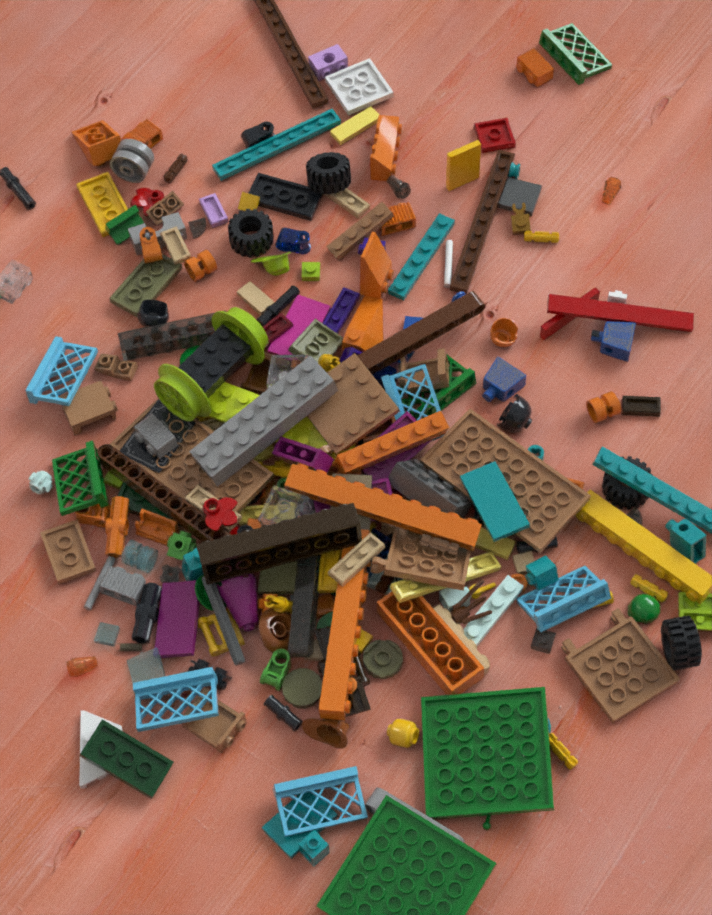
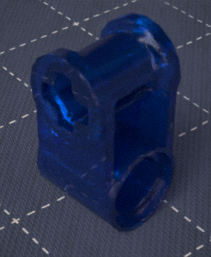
M282 228L275 246L284 252L291 251L307 254L311 250L310 235L307 231Z

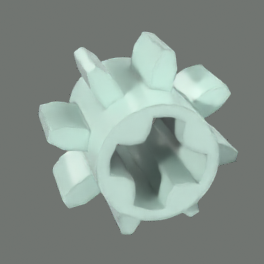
M45 471L33 472L29 477V487L37 494L48 493L53 487L51 484L52 477Z

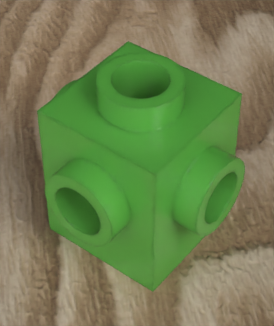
M182 530L180 534L173 532V535L168 539L167 547L169 548L167 556L183 560L185 554L197 548V539L192 538L191 533Z

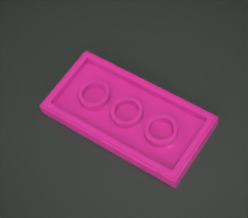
M297 295L286 315L293 323V327L270 344L267 353L291 359V362L293 358H298L288 351L289 347L314 319L323 323L331 306Z

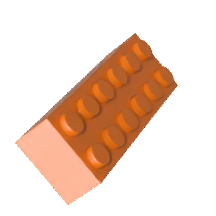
M390 592L377 601L378 615L446 695L462 694L484 678V667L423 596L399 603L394 593Z

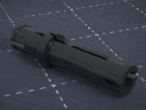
M8 167L2 168L0 176L6 182V186L15 193L27 210L33 209L36 202L20 184L18 177L14 176Z
M292 285L276 302L268 306L265 312L256 319L263 327L279 315L300 294L299 289Z

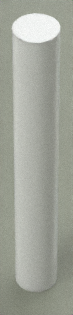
M452 240L446 241L444 287L450 288L452 279Z

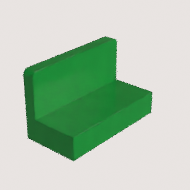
M134 205L107 222L105 229L116 245H119L130 238L129 228L144 224V221L139 216V209Z

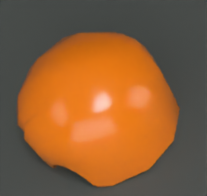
M499 318L492 324L490 339L496 346L502 348L510 347L517 339L518 326L511 319Z

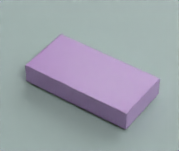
M215 193L199 199V203L212 228L229 222Z

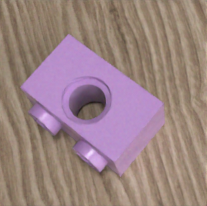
M338 44L308 56L309 65L318 81L325 79V76L348 67V57Z

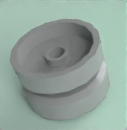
M124 139L118 145L110 161V167L118 177L125 181L139 183L145 179L154 161V154L146 144L135 139Z

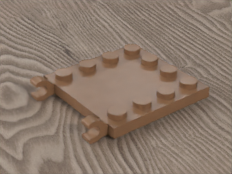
M354 353L327 373L334 380L338 391L307 415V417L328 444L319 449L330 456L332 453L336 455L343 453L400 412V410Z
M382 522L381 526L385 527H381L380 534L389 535L393 533L387 560L376 556L373 557L372 564L375 565L371 566L370 572L380 573L384 571V575L464 591L471 555L470 550L459 547L457 555L448 554L449 551H446V553L430 548L431 546L429 545L425 547L420 545L422 535Z
M619 608L611 612L612 616L610 618L616 624L613 628L576 649L569 638L563 641V646H561L562 650L567 654L565 661L613 724L680 682L678 675L632 616L626 619Z

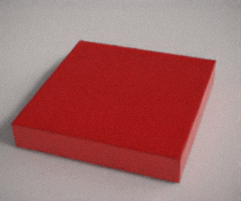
M508 118L474 123L475 133L481 143L482 153L516 147Z

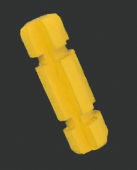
M525 231L524 241L531 242L534 240V242L551 241V243H558L559 233L552 232V234H549V232L535 231V233Z
M637 574L632 577L631 585L636 588L640 587V590L648 595L656 596V599L660 602L666 600L668 596L667 591L658 589V586L646 579L642 580L643 577Z
M550 733L549 742L550 747H552L551 750L562 762L565 761L568 769H573L578 764V760L573 755H570L571 752L561 741L557 740L558 738L554 733Z

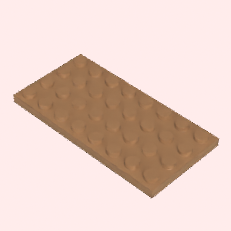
M157 400L110 445L120 451L135 431L134 426L145 418ZM168 413L166 422L170 419V413ZM196 418L193 420L196 423L194 427L184 432L183 442H177V444H180L174 453L170 452L172 454L171 458L167 455L162 456L169 459L164 467L158 464L159 458H157V466L163 468L160 473L132 460L184 500L199 485L219 500L224 497L236 500L238 504L233 510L237 513H240L274 479V473L252 459L217 487L189 452L214 432ZM174 420L169 424V430L174 433H178L184 428V424L180 420ZM173 422H180L182 428L179 431H173L171 424Z
M469 409L420 459L424 467L435 472L443 481L450 483L456 491L462 492L470 501L471 499L460 480V475L496 461L530 523L529 528L515 534L540 553L591 498V495L472 409Z

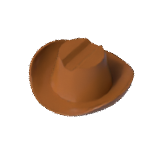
M269 609L262 613L259 619V633L266 649L273 653L278 649L290 651L297 644L300 637L298 623L286 612L280 613L274 609Z

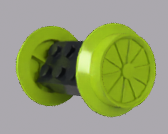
M232 307L227 312H215L212 316V325L215 332L179 367L171 364H162L158 368L159 378L154 382L155 393L163 405L174 415L189 422L193 421L197 416H209L211 404L208 398L245 361L251 364L263 362L265 358L264 349L269 343L268 336L261 324L248 312L237 307Z

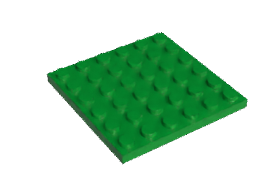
M545 687L421 697L425 808L428 817L435 820L554 811Z
M386 795L318 902L317 907L328 915H467L497 863Z

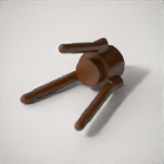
M483 579L457 604L452 606L453 610L450 611V614L456 624L463 623L466 625L473 620L492 614V611L489 610L468 617L470 616L469 611L486 599L485 596L467 607L463 605L484 583Z

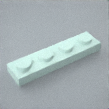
M507 575L475 615L489 610L492 611V614L469 622L463 629L464 635L468 639H472L476 646H478L522 592L524 586Z

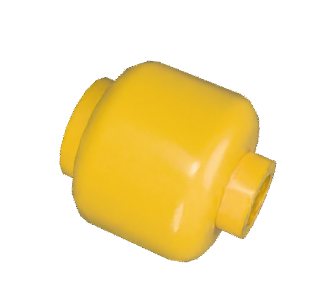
M396 719L392 724H389L387 736H389L391 744L409 748L417 743L419 729L412 721Z

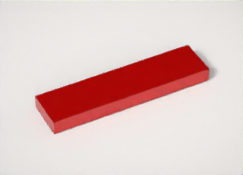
M595 287L581 298L599 300L600 291ZM555 315L541 325L540 337L546 340L577 317Z

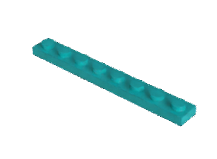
M333 109L327 110L213 164V171L222 181L340 125L341 119Z
M602 446L592 465L712 534V509Z

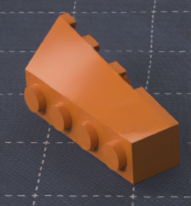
M378 116L376 134L370 156L371 180L391 182L392 175H396V164H394V161H398V151H396V148H400V137H398V134H402V124H399L398 116Z

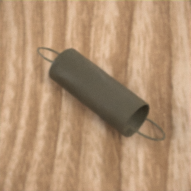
M122 643L120 644L119 651H141L142 644Z

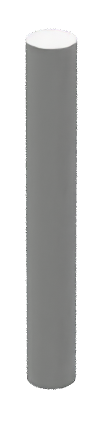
M108 556L84 605L85 609H92L100 592L99 585L109 566H113L115 562L114 557Z

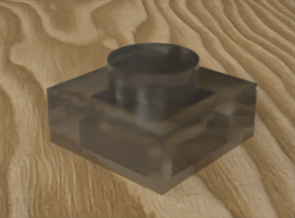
M536 628L531 649L550 654L556 633L547 630L540 632Z

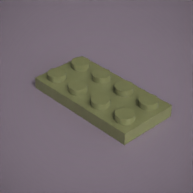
M163 254V260L145 264L143 259L109 298L110 302L137 317L142 301L156 300L181 271L182 264L174 265L172 259Z

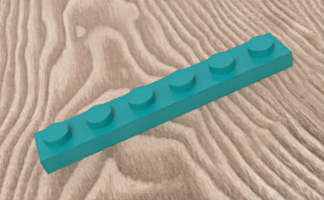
M440 213L438 214L389 287L388 294L403 301L405 300L455 225L454 219Z

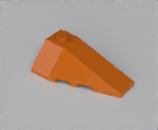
M364 296L343 338V351L344 348L353 347L364 352L383 341V299Z

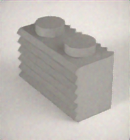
M153 413L134 426L135 438L139 443L144 442L147 445L146 449L152 456L155 454L161 459L162 456H165V454H168V452H171V450L178 446L176 437Z
M109 566L99 588L102 594L137 606L141 600L146 581L138 573L130 574L121 567Z

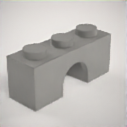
M178 212L161 217L163 227L159 231H155L160 248L165 247L160 232L177 226L183 240L187 239L186 228ZM145 223L128 229L130 241L137 255L142 254L140 231L146 227ZM146 233L145 237L147 240H150L149 233Z

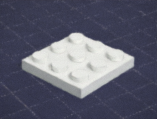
M370 58L325 76V82L348 116L394 97V92Z

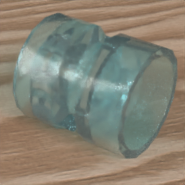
M130 540L123 551L121 561L126 565L136 566L138 570L149 573L157 561L158 550L149 546L143 547L142 543Z

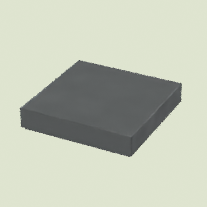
M508 177L498 208L512 211V205L515 204L516 209L520 210L522 209V203H525L526 211L524 214L532 216L542 190V185Z

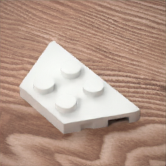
M84 710L81 711L80 753L102 719L123 731L122 726ZM80 757V789L86 788L87 784L96 779L101 780L109 774Z

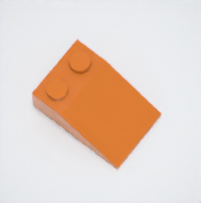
M103 120L72 131L73 137L87 160L93 166H100L106 161L111 160L121 142L120 135Z
M372 232L360 260V295L381 299L383 293L387 292L388 281L392 280L394 270H392V261L376 232Z

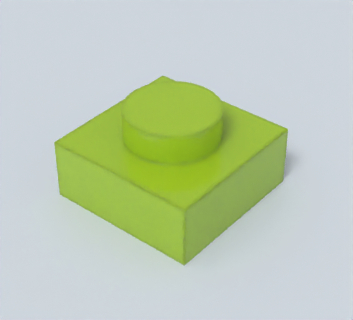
M302 262V281H320V262Z

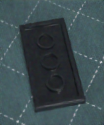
M262 173L257 174L248 192L260 197L258 203L260 207L312 221L324 195L314 192L308 186Z

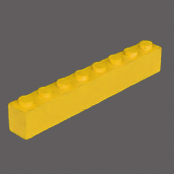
M592 490L587 492L591 495V498L576 514V517L581 522H586L595 532L604 535L610 543L618 545L627 555H632L642 566L654 571L656 576L664 578L674 589L685 592L691 601H697L701 605L707 596L712 593V575Z

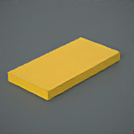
M109 172L76 184L102 238L109 235L105 229V224L128 210Z

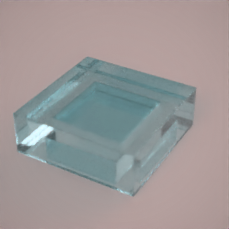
M100 622L94 638L95 643L114 647L120 627Z

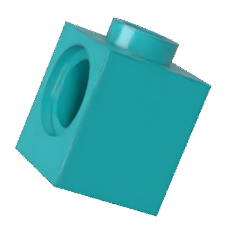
M315 830L298 843L299 852L313 867L330 853L329 844Z

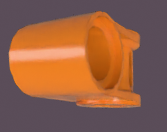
M151 227L143 228L140 231V242L145 264L163 260L154 229ZM146 233H149L150 240H147L145 237Z
M99 504L76 511L74 512L75 518L80 524L105 528L111 505L108 504V506L101 508Z

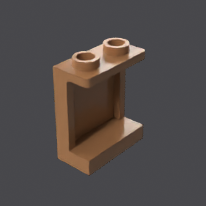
M445 348L437 349V358L407 363L405 356L401 358V364H398L399 373L426 364L434 390L449 387V361ZM424 371L416 372L413 379L422 383L425 377ZM398 378L400 388L403 387L404 389L408 379ZM411 381L406 391L416 393L420 385ZM423 387L421 392L429 391V389Z
M102 381L78 389L70 406L61 405L74 435L82 433L80 427L111 415L113 420L117 419L115 412L118 411L114 400L110 401L111 393L107 386H103ZM68 393L60 396L59 398L66 399Z
M205 687L201 693L206 696L210 690ZM198 696L192 704L197 706L203 698ZM218 700L219 716L181 724L183 728L222 753L225 748L228 749L232 745L235 735L243 731L247 722L245 713L241 711L239 714ZM207 702L201 710L204 712L213 710L212 704ZM189 707L183 716L189 715L194 709Z

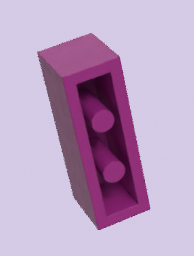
M280 436L272 452L273 455L287 464L297 465L300 463L308 466V469L314 471L319 469L327 473L334 461L331 456L321 449Z

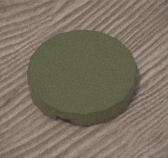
M375 640L364 650V668L374 678H391L402 668V650L396 643L390 640Z
M298 668L285 676L282 683V693L285 700L294 707H311L321 697L322 681L316 672L307 668Z

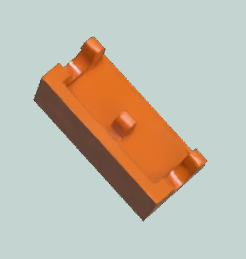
M145 509L140 511V521L135 522L136 535L167 546L168 539L173 535V532L179 533L177 521Z

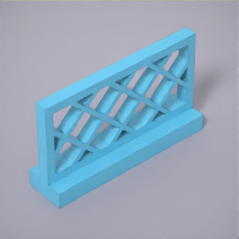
M55 336L25 390L29 402L37 404L39 400L70 406L98 353V349L63 342L62 337ZM66 349L74 350L73 353L64 355ZM86 352L90 353L89 356L83 359L80 356ZM72 358H79L78 361L71 364L68 362ZM66 362V366L57 369L58 364ZM83 365L81 370L74 372L73 368ZM68 370L72 372V374L67 375L63 378L61 376V373H64ZM59 376L60 379L50 383V378ZM74 378L76 379L75 383L67 386L65 383ZM63 383L64 388L57 391L54 390L53 387ZM51 389L52 393L42 395L44 391ZM68 392V396L66 399L58 397L59 395Z
M426 364L391 376L385 375L381 377L386 393L400 410V412L394 415L396 420L405 413L404 408H407L409 413L413 411L419 414L417 420L428 416L424 414L428 405L435 407L436 412L441 411ZM421 370L425 374L422 383L413 379L415 373ZM401 377L408 379L404 389L396 385L395 379ZM411 381L420 385L416 394L406 391ZM423 387L431 392L428 400L419 397ZM405 393L414 397L410 406L402 403ZM416 399L426 403L422 412L412 408Z
M583 566L560 577L558 581L539 591L535 589L516 598V601L536 623L537 629L543 632L611 599L608 583L604 579L600 580L586 566ZM582 574L587 575L586 578H577ZM564 583H569L568 587L560 585ZM574 584H583L582 587H573ZM547 591L552 592L551 595H542ZM557 592H566L564 596L556 595ZM528 600H535L534 603H525ZM540 600L548 601L547 604H538Z
M213 667L133 683L137 731L141 732L219 716L217 700L218 677ZM211 686V690L206 696L200 692L203 687ZM183 691H192L186 700L180 696ZM163 695H172L166 704L160 700ZM196 695L203 698L197 706L190 703ZM151 698L152 701L146 708L141 705V700ZM176 699L183 702L177 710L170 707ZM207 702L211 703L213 710L205 712L201 710ZM156 703L163 706L157 714L150 711ZM187 706L194 709L189 715L183 716L180 714ZM167 710L173 713L169 719L163 720L160 718ZM147 714L153 717L149 723L142 724V719Z
M357 766L282 782L273 786L284 837L368 818L359 784ZM354 782L356 792L352 797L341 791L345 784ZM331 788L337 792L332 802L321 795L324 789ZM310 792L316 796L311 806L300 800L304 793ZM339 794L350 800L345 810L334 804ZM290 797L296 801L291 811L282 806L281 798ZM318 799L329 804L324 814L313 808ZM354 802L360 806L362 814L354 816L347 812V809ZM298 803L309 809L303 819L293 813ZM331 806L342 812L338 820H332L326 816ZM311 811L322 817L316 825L305 821ZM291 815L301 823L297 829L288 831L286 822Z

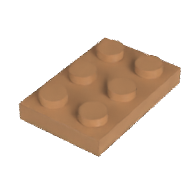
M78 520L40 532L58 584L96 571Z

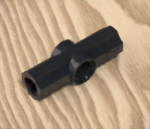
M149 582L144 585L141 601L136 607V622L132 641L137 643L150 642L153 625L158 619V604L162 587L156 583Z

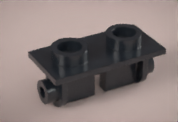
M200 658L198 661L191 660L190 662L194 663V667L191 666L188 672L209 668L210 663ZM216 667L214 671L218 677L217 690H225L227 686L225 680L232 679V677L227 675L228 671Z

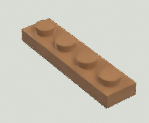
M381 202L327 246L328 250L339 261L363 242L365 237L368 238L372 232H375L394 217L393 213Z

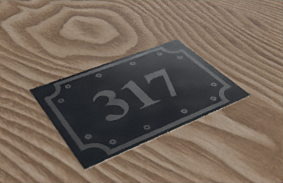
M157 400L145 416L146 418L153 413L168 430L169 424L172 421H182L184 424L183 430L178 433L172 432L179 443L183 442L184 432L191 430L196 424L194 421L189 422L180 419L170 412L160 400ZM173 422L171 424L173 431H179L182 428L180 422ZM134 431L120 449V452L129 459L160 473L163 468L158 467L156 464L158 457H153L146 449L147 445L144 442L139 443L134 436L136 432ZM177 444L178 446L171 451L174 453L180 444ZM168 452V454H165V455L169 456L170 458H171V456H172V454H171L170 452ZM162 457L158 460V464L164 467L169 459Z

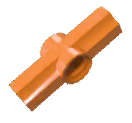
M122 496L112 497L110 516L107 518L105 526L107 535L105 555L116 558L123 557L125 536L128 535L129 521L127 519L129 499Z

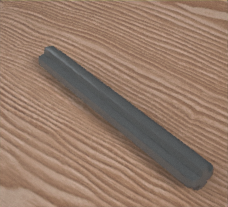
M202 577L204 588L233 663L236 666L242 665L245 662V657L216 583L207 585L205 577Z

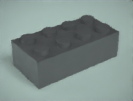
M412 459L395 464L389 475L390 486L409 500L421 502L423 506H435L441 509L440 511L454 512L460 518L466 517L473 505L469 498L462 492L456 491L454 486L447 481L440 479L439 475L425 468L420 460Z

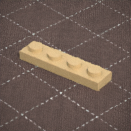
M440 604L433 609L482 664L484 675H486L490 668V662L483 654L481 655L474 641L464 635L463 628L451 619L450 612L446 608L443 609Z

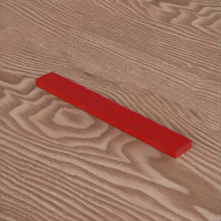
M549 294L547 301V313L610 322H633L640 326L685 332L693 331L694 313L555 294Z

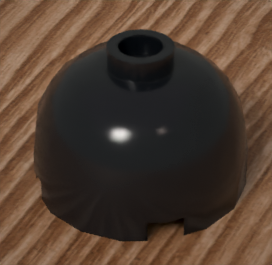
M518 394L513 397L516 399L514 403L509 402L500 416L499 420L502 422L497 423L499 428L510 433L519 432L523 427L527 429L532 422L530 418L532 413L531 406Z

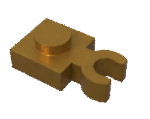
M522 203V209L520 210L516 209L515 204H513L512 211L515 214L511 216L513 235L531 231L529 214H524L526 211L525 203Z

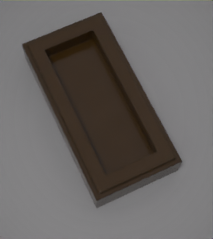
M622 396V415L660 417L661 397Z

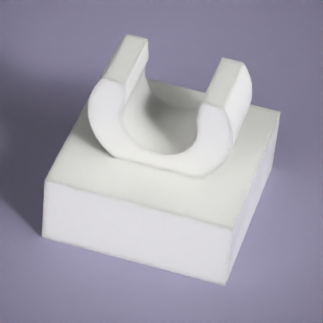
M615 290V292L609 291L608 302L626 304L627 294H622V291Z

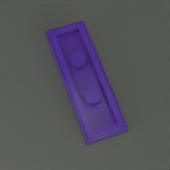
M343 287L323 324L339 334L358 302L360 293Z

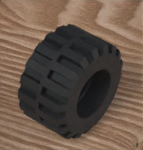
M325 152L317 154L307 161V182L309 188L314 190V192L320 194L339 193V191L345 190L351 184L350 162L345 155Z
M257 209L241 210L239 214L235 213L233 218L229 220V242L231 248L237 254L240 253L241 256L248 255V257L255 255L257 257L260 253L265 254L266 250H269L271 245H273L272 221L267 214L264 215L263 211L258 212ZM249 231H255V232H257V233L252 234V235H247V234H245L246 232H249Z
M628 456L625 459L651 474L650 467L646 468L647 464L645 462L641 463L640 459L636 458L634 460L632 456ZM604 472L602 492L603 495H606L608 502L612 501L611 504L614 507L618 505L619 509L627 507V510H631L634 506L636 509L639 508L640 504L643 505L646 499L648 500L649 497L632 487L621 485L618 479Z
M688 615L664 620L661 626V640L666 660L671 668L675 671L699 666L702 658L701 641L692 618Z

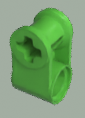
M278 649L272 654L267 667L262 672L260 684L266 683L275 687V690L280 691L285 676L291 669V659L288 651ZM279 659H286V662L283 664L277 663Z

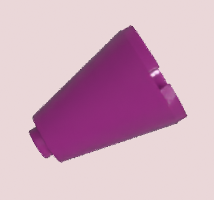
M248 574L249 577L245 578L240 576L221 581L222 586L217 585L221 598L237 626L241 630L244 629V632L256 629V625L259 624L257 588L254 574Z

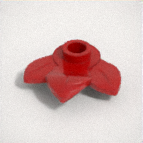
M139 188L136 190L137 195L132 198L130 206L143 207L144 216H148L146 211L155 203L161 201L164 198V194L160 190Z
M224 497L220 500L216 498L207 499L203 505L207 526L213 531H218L221 525H235L237 523V516L233 509L237 506L238 502L230 497Z

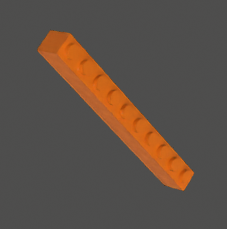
M304 464L291 465L284 485L287 492L334 507L354 503L358 515L420 535L427 534L431 538L437 537L447 540L450 544L452 542L457 543L459 547L474 552L482 524H479L473 518H460L457 513H445L435 506L426 507L416 500L407 501L398 494L389 495L379 488L374 487L370 489L356 481L351 483L338 475L335 477L329 476L323 470L317 469L314 471L308 469L309 467Z
M361 529L362 540L370 533V530ZM355 546L344 548L341 559ZM371 561L343 587L337 583L319 703L320 719L345 721L346 713H350L351 701H348L349 694H353L354 685L351 682V676H355L356 663L353 662L354 657H358L359 645L356 644L357 638L360 639L361 637L359 620H363L364 608H361L362 602L366 601L364 584L368 585L369 573L366 570L367 567L371 566Z

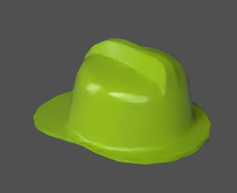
M291 251L280 255L255 258L251 262H261L269 274L274 276L281 275L289 271L288 254Z

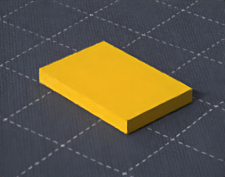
M479 140L447 153L446 188L448 191L479 178L481 143Z

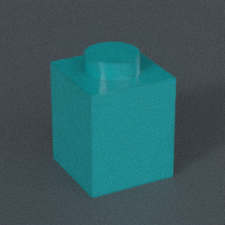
M546 555L526 565V580L530 585H534L538 591L559 580L556 565Z

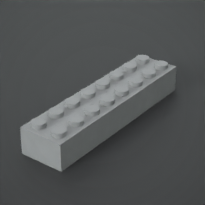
M310 355L189 452L218 487L338 391L336 384Z

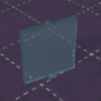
M157 647L144 653L140 652V655L127 660L133 683L166 676Z

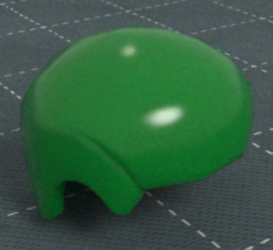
M639 594L630 601L627 612L629 617L632 616L636 622H642L646 625L658 618L660 604L651 595Z

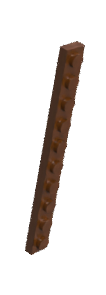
M254 0L312 109L327 104L328 98L274 0Z
M502 150L497 152L450 284L451 291H464L466 294L468 293L509 176L511 163L514 162L515 153Z

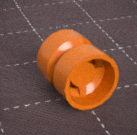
M207 249L198 253L196 258L192 256L184 261L185 269L194 282L202 279L205 273L209 275L218 269L215 259Z
M612 391L602 394L600 398L595 397L586 401L588 414L594 423L606 420L607 416L611 418L621 413L620 402Z

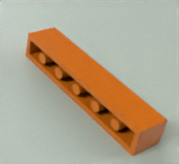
M438 411L337 455L334 463L340 474H355L444 435L449 429V425L442 412Z

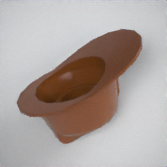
M307 718L302 723V730L314 740L339 749L345 748L348 744L346 734L349 730V724L343 720Z

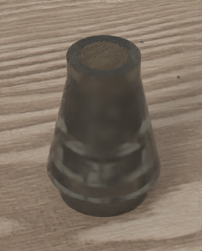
M394 175L387 179V184H389L397 198L404 199L409 196L411 188L408 183Z

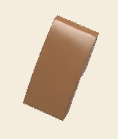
M172 191L161 201H158L149 208L146 213L156 225L162 223L161 217L175 213L184 206V203Z
M101 354L94 369L97 372L114 378L132 381L138 365L133 361L119 360L117 355Z

